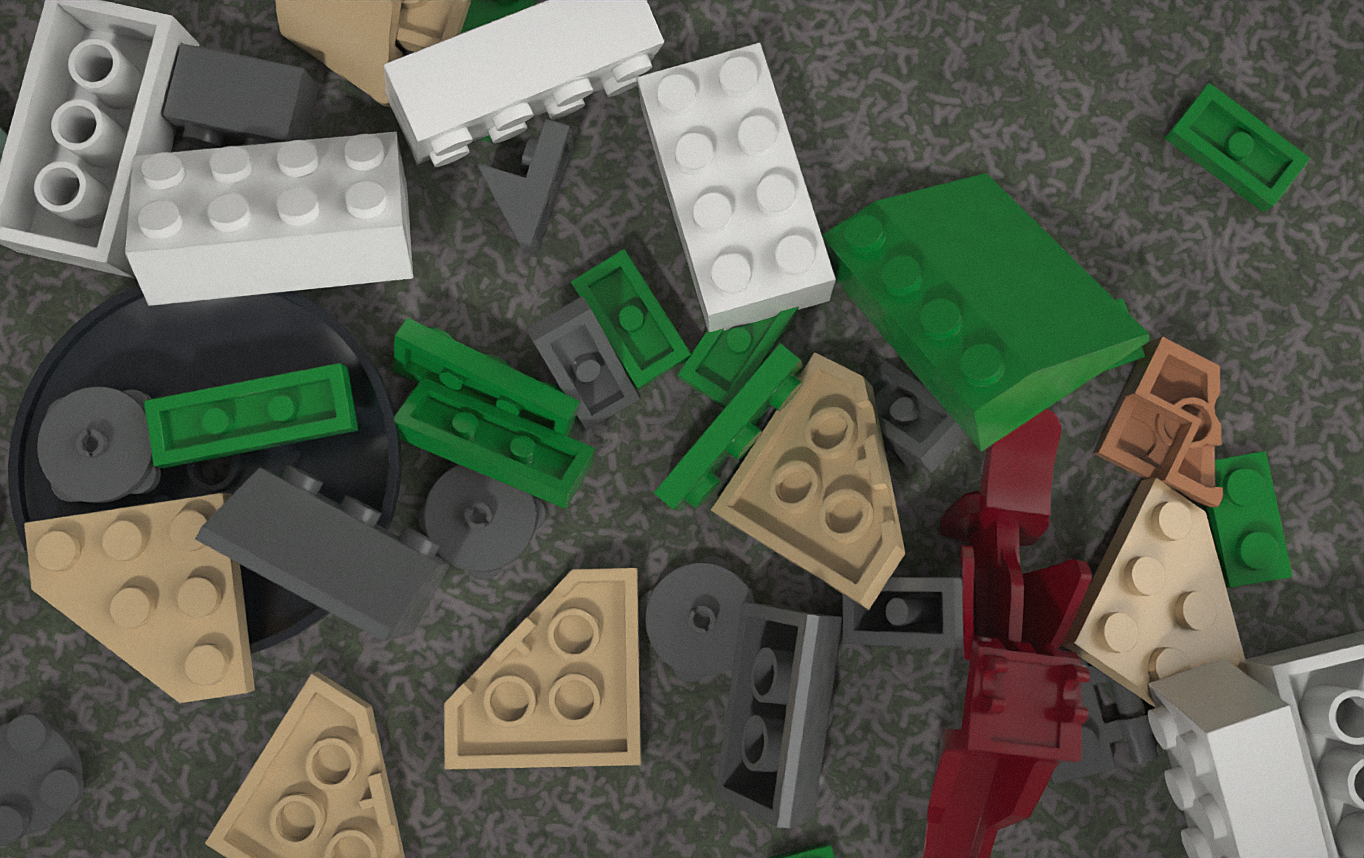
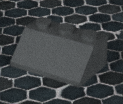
M289 464L286 465L282 473L258 468L206 521L195 537V540L384 642L414 633L451 565L435 556L440 547L435 541L407 527L403 528L400 536L377 525L382 515L380 512L346 495L341 504L336 503L318 493L323 485L321 480Z
M743 602L714 797L777 828H791L815 816L817 795L820 793L824 783L822 759L826 731L833 718L831 695L835 666L842 653V637L840 634L842 617L800 609Z

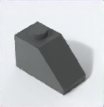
M889 578L869 610L843 594V644L963 648L962 578Z

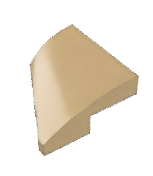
M275 0L278 24L282 36L314 56L342 78L350 81L384 107H391L385 94L384 64L402 58L403 55L395 46L402 0Z

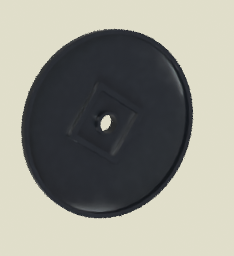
M136 285L106 300L75 323L52 347L26 389L16 415L8 460L9 496L19 539L28 557L24 523L219 493H227L232 496L258 468L282 473L287 464L321 480L323 485L318 493L336 503L341 504L346 495L377 510L382 514L377 525L389 530L400 490L402 460L400 434L394 421L396 413L388 389L378 368L351 332L329 312L297 292L286 291L149 306L140 285ZM338 363H342L348 368L358 431L229 455L231 460L230 473L225 480L218 484L212 485L204 478L202 473L203 461L167 468L160 467L161 478L154 490L146 494L130 493L120 499L103 503L69 502L59 499L54 494L51 483L40 466L37 451L38 435L49 406L55 400L83 388L107 387L122 392L125 390H138L148 394L152 399ZM240 564L251 654L277 646L303 633L330 613Z

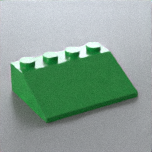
M987 173L874 201L822 235L835 279L840 287L981 452L1149 341V333Z

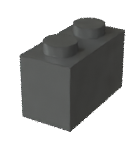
M181 43L163 116L183 132V140L206 149L221 148L223 141L246 146L307 140L319 87L307 71L301 67Z

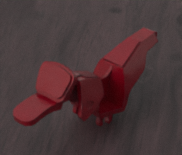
M1048 408L986 449L980 491L965 493L940 518V533L943 536L969 542V545H961L960 578H962L964 659L970 662L962 729L943 728L936 772L927 810L923 858H990L998 830L1031 816L1057 765L1063 762H1081L1082 724L1088 718V708L1082 706V683L1089 682L1090 672L1086 666L1081 665V658L1076 652L1061 651L1059 648L1074 622L1091 582L1092 574L1086 561L1070 559L1057 565L1023 574L1020 567L1019 546L1035 544L1049 527V516H1051L1052 477L1061 436V424L1056 414Z

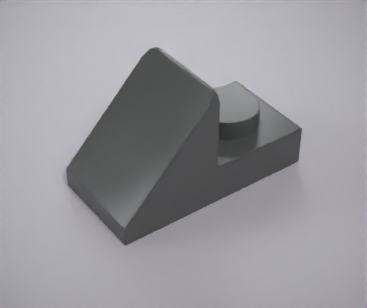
M546 118L540 137L531 135L526 144L521 162V171L527 173L526 178L486 165H478L524 254L537 258L574 145L569 125Z
M583 296L526 328L563 393L580 401L577 416L586 430L640 400Z
M884 361L866 379L873 387L884 446L908 469L914 463H917L932 473L967 436L925 385L890 363Z

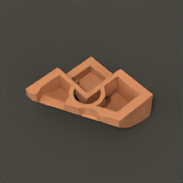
M1164 337L1149 341L1143 348L1146 357L1137 361L1093 454L1145 480L1157 477L1176 492L1193 501L1209 507H1218L1223 498V487H1215V446L1222 445L1221 423L1216 417L1214 407L1216 399L1221 394L1220 366Z

